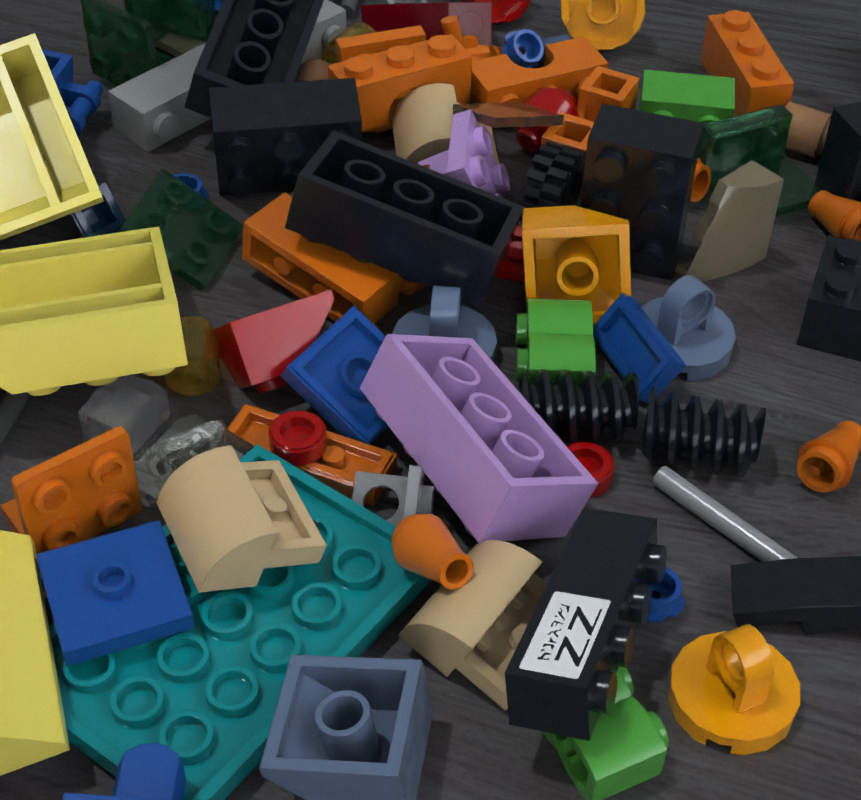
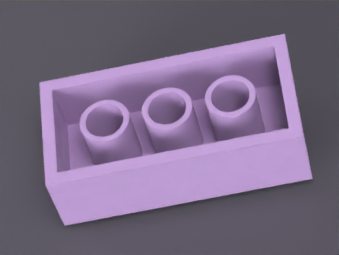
M386 335L360 386V390L373 405L376 414L387 423L403 444L406 453L414 458L419 466H422L424 473L433 483L436 492L444 497L461 519L466 531L478 543L485 540L514 541L566 537L599 483L473 338Z

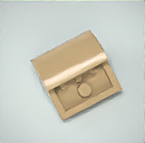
M434 83L418 87L406 94L395 107L391 120L396 156L418 164L421 160L448 150L453 114L472 109L479 127L485 125L490 133L493 144L492 154L496 163L499 164L488 111L457 103L454 85Z
M232 445L205 451L186 461L164 483L156 502L199 593L257 586L263 569L319 563L327 546L279 460L240 462Z
M485 540L477 543L467 554L472 559L474 565L470 580L461 588L454 590L447 589L441 584L398 636L446 677L456 668L506 711L508 706L505 671L547 583L534 573L542 563L536 556L521 547L505 541Z

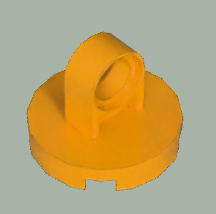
M561 0V18L568 33L573 38L585 36L598 51L614 50L629 43L640 31L646 15V0Z
M746 624L730 631L701 635L681 649L671 667L668 703L676 722L693 740L706 745V741L709 739L719 745L732 746L730 754L748 755L767 751L786 738L800 707V682L791 663L774 646L766 642L756 627Z

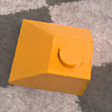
M575 205L523 209L522 241L526 307L527 298L591 300L593 324H596L621 293L631 296L629 220Z

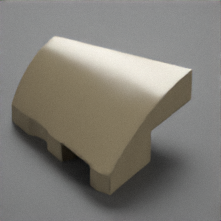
M753 160L719 179L709 199L708 209L699 220L692 234L701 244L692 260L685 264L677 265L674 278L678 280L683 276L693 275L702 282L739 272L765 259L784 179Z

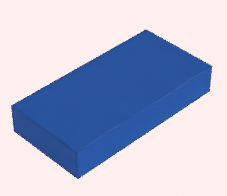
M621 293L593 326L595 341L621 376L625 379L627 373H637L640 401L649 404L652 388H655L656 398H658L686 367L684 361L631 296Z

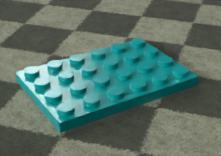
M255 445L240 459V462L273 460L281 462L327 545L320 562L265 568L257 586L199 593L168 526L165 524L162 528L193 614L195 628L66 667L55 623H52L49 629L69 742L115 777L118 765L127 750L145 743L155 742L166 745L178 753L185 770L187 784L184 800H225L262 760L291 655L360 657L432 581L409 572L397 564L391 545L392 534L396 526L262 446Z

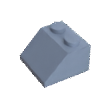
M291 655L259 767L262 777L305 800H416L434 711L422 660Z

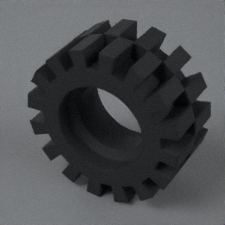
M549 141L539 148V155L535 154L532 159V169L528 168L526 173L528 179L526 185H522L521 194H523V198L519 201V205L524 206V208L578 206L579 202H581L586 153Z

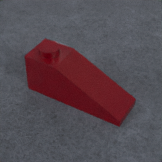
M492 2L361 5L362 35L421 25L426 33V40H429L433 36L444 35L441 25L443 18L456 15L459 20L462 36L474 35L478 38L480 45L489 46L492 45Z

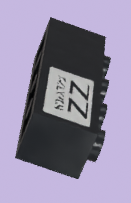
M583 508L505 671L509 725L590 741L600 714L609 715L611 713L617 692V670L619 667L628 668L630 665L635 643L634 627L636 623H646L651 605L652 582L660 584L665 573L667 549L666 546L657 544V518Z

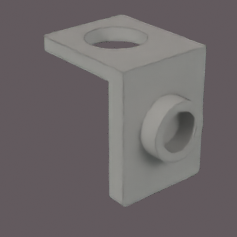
M409 465L408 477L360 471L355 473L352 500L363 507L366 496L375 488L386 487L396 493L399 500L398 509L391 518L386 520L391 524L397 526L404 518L413 514H432L435 487L426 485L422 466Z

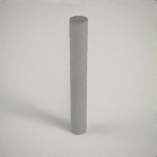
M663 466L655 474L652 481L654 486L761 562L798 558L669 467Z

